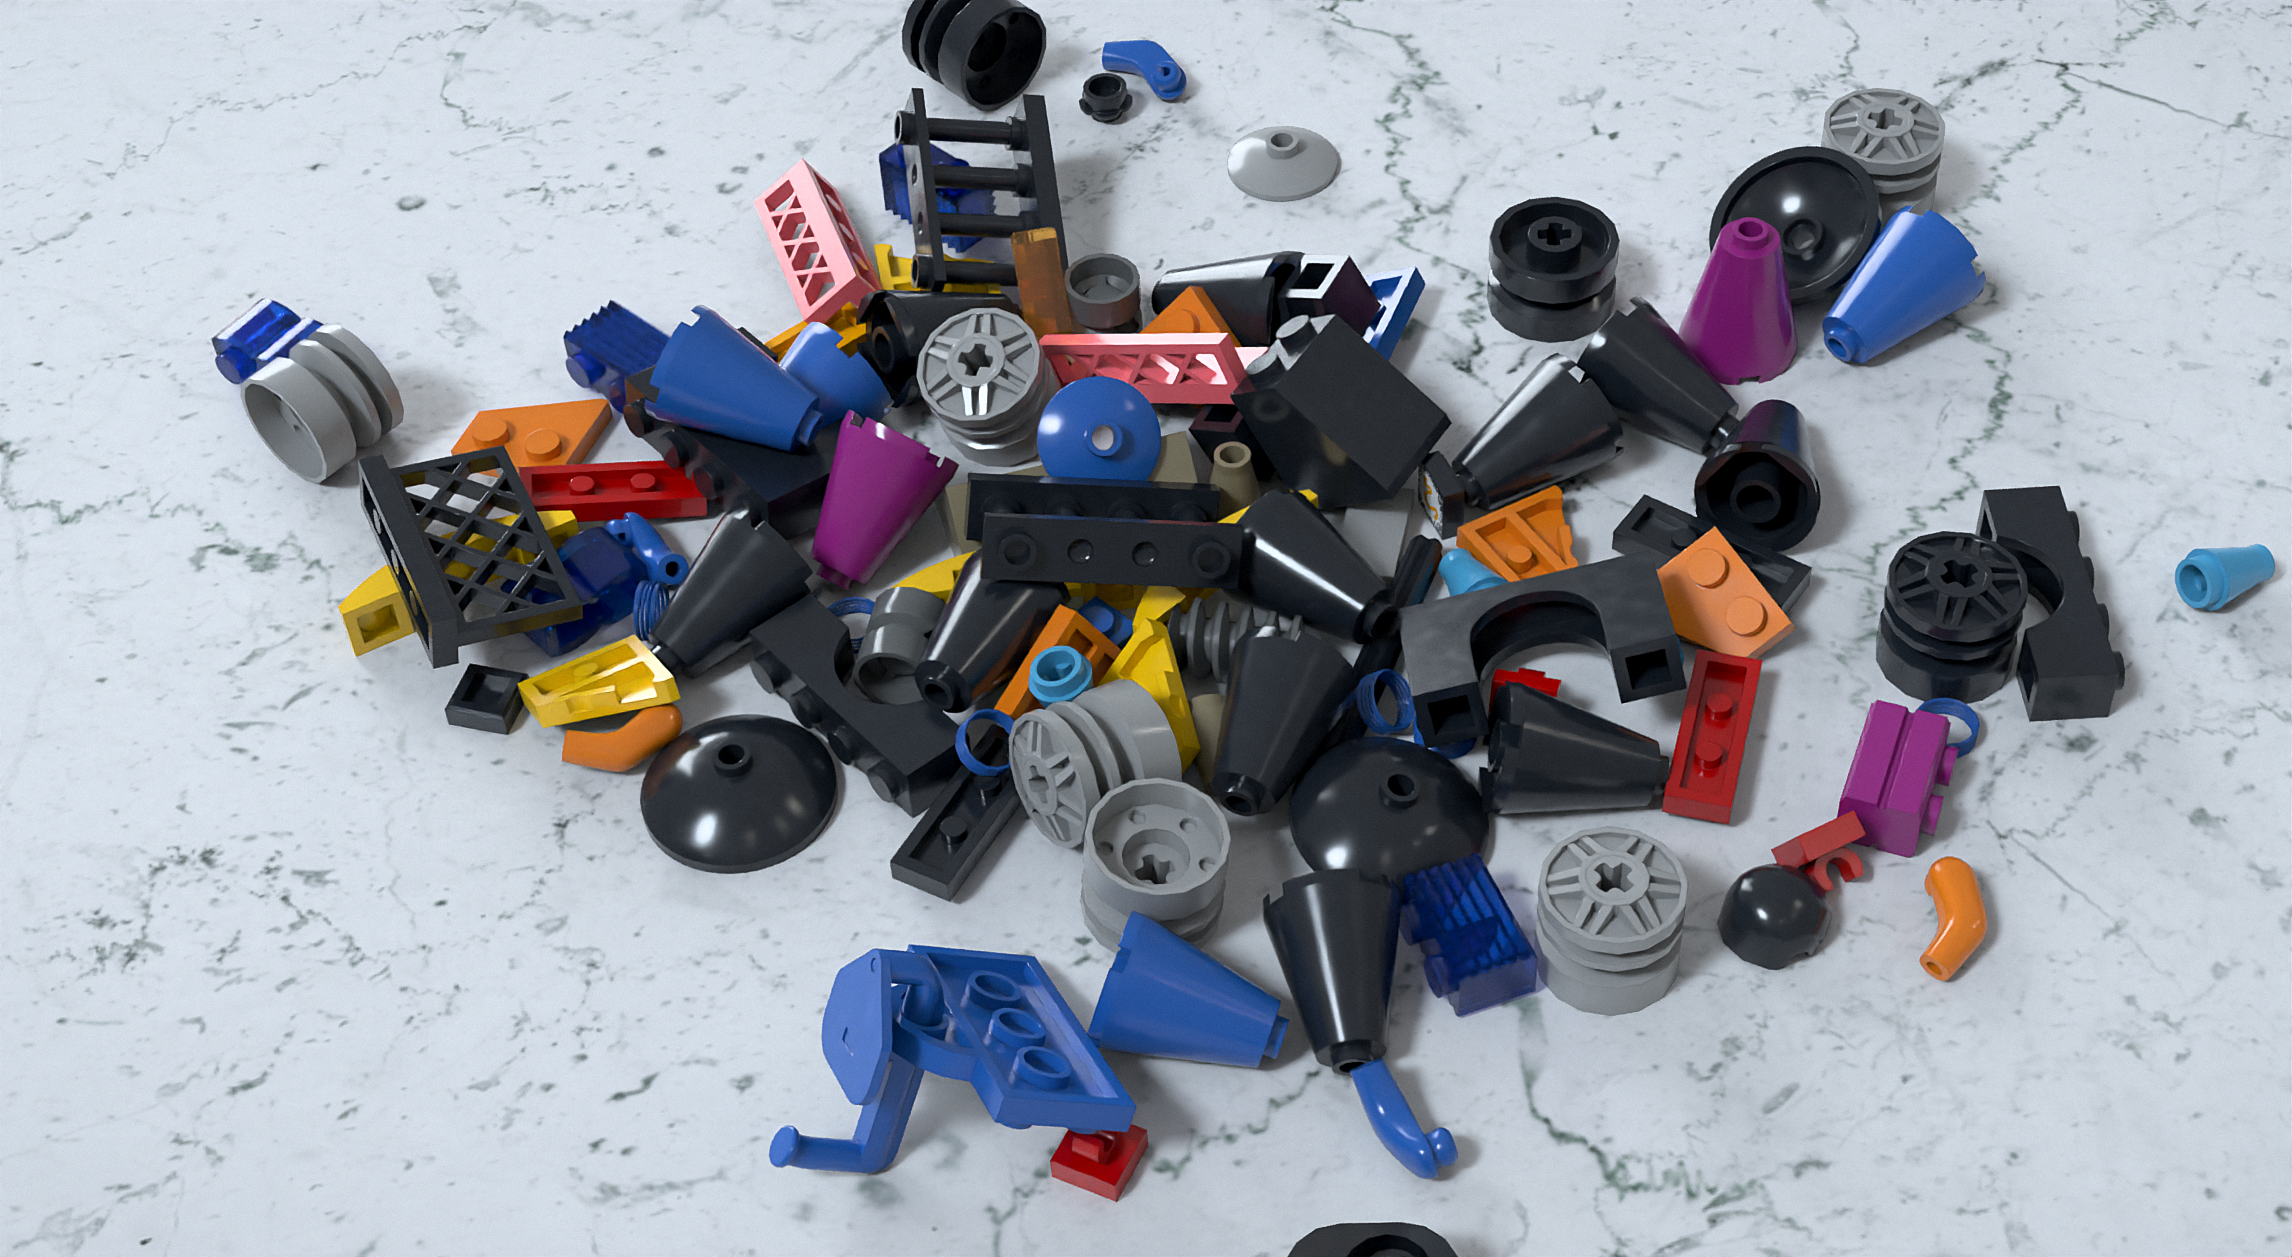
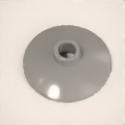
M1274 126L1256 130L1236 142L1229 152L1227 167L1231 181L1244 193L1266 201L1289 202L1308 198L1325 189L1336 175L1338 159L1332 144L1318 133L1294 126Z

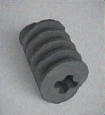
M1196 597L1188 613H1181L1179 603L1176 604L1171 612L1167 630L1179 673L1188 664L1192 678L1205 679L1213 668L1216 681L1226 684L1230 656L1236 641L1246 631L1259 628V626L1255 625L1253 607L1245 606L1239 620L1231 622L1228 602H1220L1212 618L1206 617L1204 598ZM1271 610L1263 626L1278 627L1275 637L1295 641L1299 631L1305 633L1304 619L1300 615H1295L1287 631L1280 630L1278 611Z

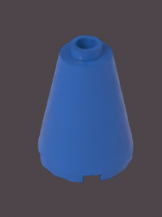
M1905 206L1889 218L1823 320L1824 343L1836 358L1845 362L1865 363L1972 303L1983 292L1986 283L1985 272L1983 271L1977 277L1971 264L1978 254L1973 245L1956 226L1940 214L1929 209L1922 216L1910 213L1914 206Z
M704 305L695 306L691 311L699 319L693 326L681 321L661 353L649 383L660 390L656 404L645 399L644 408L646 413L657 420L791 453L800 444L809 447L816 439L825 418V414L818 411L820 398L714 310Z
M811 322L800 332L779 362V365L820 398L818 411L825 414L821 428L845 418L848 410L856 412L863 418L861 425H863L866 417L876 422L881 421L892 410L887 408L892 401L880 377L859 352H856L850 358L836 347L843 337L835 330L820 322ZM730 438V439L735 440V441H738V442H742V443H746V444H752V445H758V444H754V443H750V442H746V441H742V440Z
M1132 910L1118 944V947L1121 949L1120 951L1118 950L1112 967L1109 968L1088 1030V1035L1095 1046L1101 1050L1251 1068L1259 1067L1263 1055L1276 1059L1290 1021L1288 1018L1277 1015L1281 1000L1147 915Z

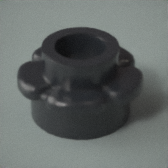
M1100 73L1088 78L1083 85V98L1079 100V106L1083 113L1091 115L1098 122L1104 123L1119 119L1123 112H1127L1131 108L1133 103L1132 96L1127 94L1125 80L1112 73Z

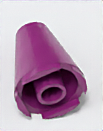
M1753 217L1732 221L1721 229L1679 328V337L1713 376L1725 385H1739L1740 377L1760 376L1759 383L1771 381L1787 371L1796 356L1798 338L1780 235L1773 226Z
M848 410L841 424L810 554L811 559L821 563L816 575L848 591L854 580L864 585L870 581L939 496L943 488L952 480L959 467L958 463L946 456L941 466H936L940 457L930 453L931 448L866 417L862 427L859 428L863 418L851 410Z

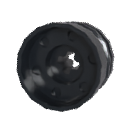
M914 0L907 11L902 28V49L911 65L944 85L946 89L979 110H997L1016 99L1030 85L1040 69L1046 50V27L1040 14L1018 0Z
M1941 531L1918 536L1899 548L1889 564L1887 585L1884 590V608L1880 613L1876 636V661L1885 678L1905 695L1924 702L1933 698L1946 697L1970 704L1983 701L2001 689L2012 669L2017 647V632L2022 624L2023 610L2028 597L2027 575L2017 558L1994 541L1964 532Z

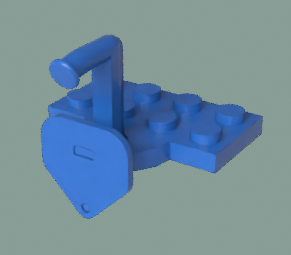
M913 944L908 945L907 951L875 948L838 971L822 1022L821 1037L824 1056L849 1102L853 1105H863L852 1140L801 1135L794 1126L786 1125L775 1134L770 1145L769 1158L771 1164L777 1168H783L788 1165L808 1170L873 1173L885 1169L893 1162L898 1153L925 1070L941 1077L970 1082L994 1122L1013 1129L1023 1130L1035 1125L1064 1127L1081 1134H1093L1098 1130L1128 1132L1137 1106L1035 956Z

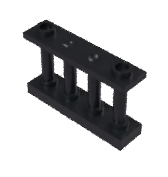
M912 88L905 109L898 110L894 120L896 145H903L916 250L911 263L912 287L920 289V291L940 292L943 291L945 284L1024 287L1026 293H1032L1035 316L1058 317L1065 301L1063 280L1069 264L1044 95L1022 94L1014 117L1008 116L1006 122L927 118L923 88ZM930 141L1005 145L1007 151H1013L1014 164L1012 169L933 165ZM935 188L1011 191L1012 197L1019 198L1021 211L1018 216L938 212ZM941 236L1017 239L1019 245L1026 246L1027 260L1025 264L944 261Z
M968 473L964 535L966 540L982 541L979 574L981 579L1237 589L1244 527L1240 523H1217L1220 490L1216 484Z

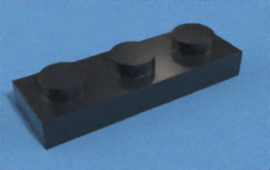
M1644 494L1613 531L1612 549L1624 555L1650 550L1655 567L1659 570L1716 525ZM1716 526L1781 610L1787 615L1810 585L1812 567Z
M992 724L974 747L971 754L977 761L987 766L1000 767L1007 765L1009 762V734L1004 728ZM962 764L890 860L892 878L950 902L1022 803L1015 786L1011 767L1003 774L988 777L980 776Z

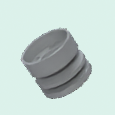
M1872 88L1853 91L1835 100L1825 112L1821 147L1834 149L1850 156L1869 174L1877 188L1882 206L1880 232L1889 218L1905 206H1914L1910 213L1922 216L1928 209L1932 211L1937 184V171L1940 167L1941 151L1945 136V122L1938 110L1921 97L1895 89Z
M998 308L970 309L950 317L932 332L919 354L916 377L922 396L930 406L934 416L939 420L942 429L951 443L966 459L985 466H1012L1038 454L1037 430L1040 417L1048 402L1062 387L1034 331L1018 315Z
M324 324L309 335L308 340L303 339L292 347L289 351V359L276 358L241 384V399L246 414L257 434L270 451L290 471L304 480L314 483H320L352 460L356 456V446L361 448L369 447L379 440L381 435H385L403 422L404 408L401 397L386 368L373 351L356 335L336 324Z
M1117 679L1081 693L1072 702L1060 700L1052 703L1045 710L1036 709L1025 713L1014 721L1009 736V762L1018 794L1026 812L1039 831L1056 846L1073 848L1084 843L1085 830L1091 810L1107 792L1133 780L1163 778L1182 782L1180 755L1176 738L1168 720L1151 694L1132 680Z
M1163 778L1133 780L1107 792L1094 806L1085 830L1084 870L1081 881L1080 903L1084 923L1100 945L1117 954L1118 950L1120 951L1121 948L1118 947V944L1132 910L1147 915L1199 949H1202L1218 929L1223 909V895L1226 885L1225 876L1228 868L1231 836L1226 816L1211 797L1187 783Z
M1611 826L1581 830L1556 844L1542 863L1538 885V918L1535 929L1533 957L1540 980L1557 999L1582 1012L1615 1016L1639 1012L1664 997L1676 980L1689 884L1681 861L1662 842L1638 830Z

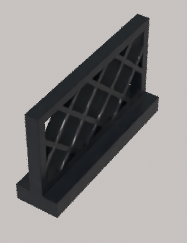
M504 445L390 469L383 454L358 458L361 507L433 669L458 664V647L583 619V604ZM496 469L500 476L492 487L467 479L470 474ZM428 484L440 489L430 500L409 493L405 488ZM454 494L479 501L471 513L446 505ZM494 507L519 515L511 526L486 518ZM433 520L458 528L449 540L425 532ZM473 533L499 541L490 553L465 545ZM513 547L538 554L537 559L530 567L505 559ZM452 560L478 568L468 581L443 572ZM492 574L518 582L510 594L484 586ZM534 587L558 595L560 601L538 605L524 599ZM471 601L497 609L493 616L467 622L463 615V611Z

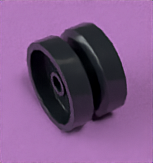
M1545 197L1529 199L1509 207L1495 220L1489 237V262L1491 269L1488 275L1487 300L1491 315L1504 329L1524 339L1546 343L1575 341L1596 332L1611 316L1615 303V270L1618 264L1620 242L1615 224L1600 209L1580 200Z

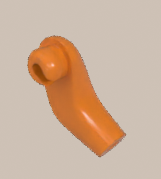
M667 703L644 708L623 727L613 732L591 733L567 730L562 751V762L612 772L630 770L678 737L683 727L682 713L676 705Z
M1946 856L1935 861L1931 865L1924 881L1928 896L1932 894L1938 916V927L1934 938L1921 955L1919 962L1928 974L1940 981H1947L1983 942L1987 933V915L1975 872L1969 864L1954 856Z

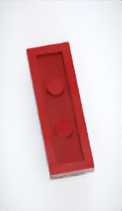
M664 460L519 467V477L537 512L572 511L577 522L624 519V514L627 512L637 513L645 519H677L681 517L707 516V499L698 490L693 474L691 481L685 476V467L683 465L673 469Z
M1697 649L1665 788L1662 812L1729 824L1757 695L1762 660Z

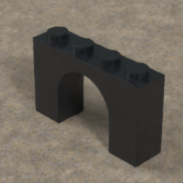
M744 327L737 329L778 363V355ZM656 365L625 378L626 405L623 408V415L631 433L637 438H643L661 454L664 461L671 468L676 469L683 465L685 467V476L692 481L693 474L698 490L706 499L713 500L726 512L733 506L742 507L750 511L742 521L754 529L762 521H765L786 541L818 525L844 418L821 428L816 439L809 447L800 444L791 453L767 446L746 444L722 435L657 420L648 415L644 408L645 399L656 404L660 389L649 384Z
M1650 550L1397 609L1411 696L1425 748L1489 735L1490 729L1482 693L1486 678L1496 666L1507 658L1523 650L1540 645L1574 643L1591 647L1602 653L1612 667L1621 704L1687 689L1676 633Z

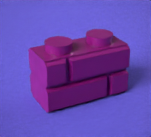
M1878 699L1871 703L1840 798L1837 814L1838 818L1854 810L1866 833L1865 836L1850 843L1865 847L1874 844L1880 851L1909 858L1915 855L1921 833L1931 836L1935 835L1944 797L1935 795L1933 792L1936 784L1949 787L1959 748L1947 745L1951 722H1949L1946 716L1918 709L1911 713L1906 706Z

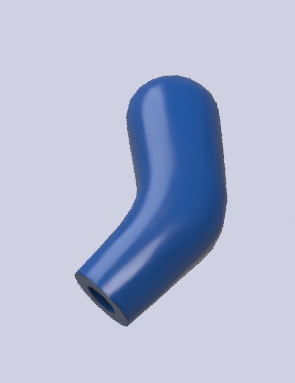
M1151 40L1106 42L1104 44L1102 66L1105 70L1123 71L1141 76L1154 94L1163 100H1173L1184 93L1187 86V78L1184 71L1158 43Z
M627 512L624 514V519H613L605 525V535L609 549L617 553L630 549L642 580L663 581L667 586L681 583L689 570L686 559L682 555L674 553L661 535L644 517L634 512Z
M1384 1058L1367 1062L1350 1070L1361 1103L1375 1134L1384 1147L1406 1169L1419 1178L1432 1179L1439 1176L1438 1168L1448 1167L1456 1163L1458 1151L1450 1131L1439 1127L1431 1133H1423Z

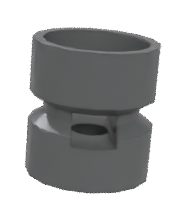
M1105 253L1088 255L1072 263L1066 270L1063 280L1065 306L1068 311L1066 318L1068 334H1139L1143 330V321L1140 309V275L1137 267L1127 258Z
M915 587L888 589L876 598L865 632L866 636L863 638L852 671L855 685L865 696L876 703L887 705L908 704L924 700L917 688L914 674L945 605L941 599L930 592Z

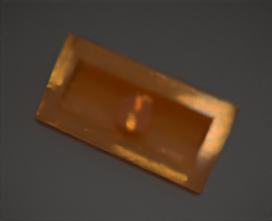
M1045 227L1012 233L1013 235L1010 236L1024 322L1034 331L1038 342L1044 335L1073 334L1055 229Z

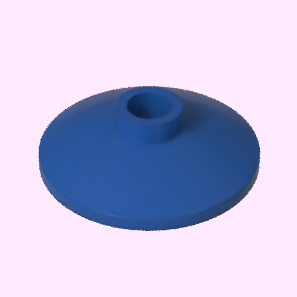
M1087 377L1066 385L1048 402L1038 424L1037 448L1042 465L1049 476L1146 481L1152 473L1160 454L1161 430L1153 407L1136 388L1122 380L1111 377ZM1098 426L1109 428L1113 434V443L1107 450L1098 449L1092 441L1093 431Z

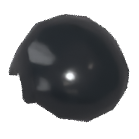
M1773 863L1753 867L1737 878L1725 896L1717 925L1724 944L1743 961L1768 970H1779L1792 957L1805 952L1808 957L1813 956L1818 949L1819 943H1822L1832 920V912L1823 888L1807 872L1791 865Z

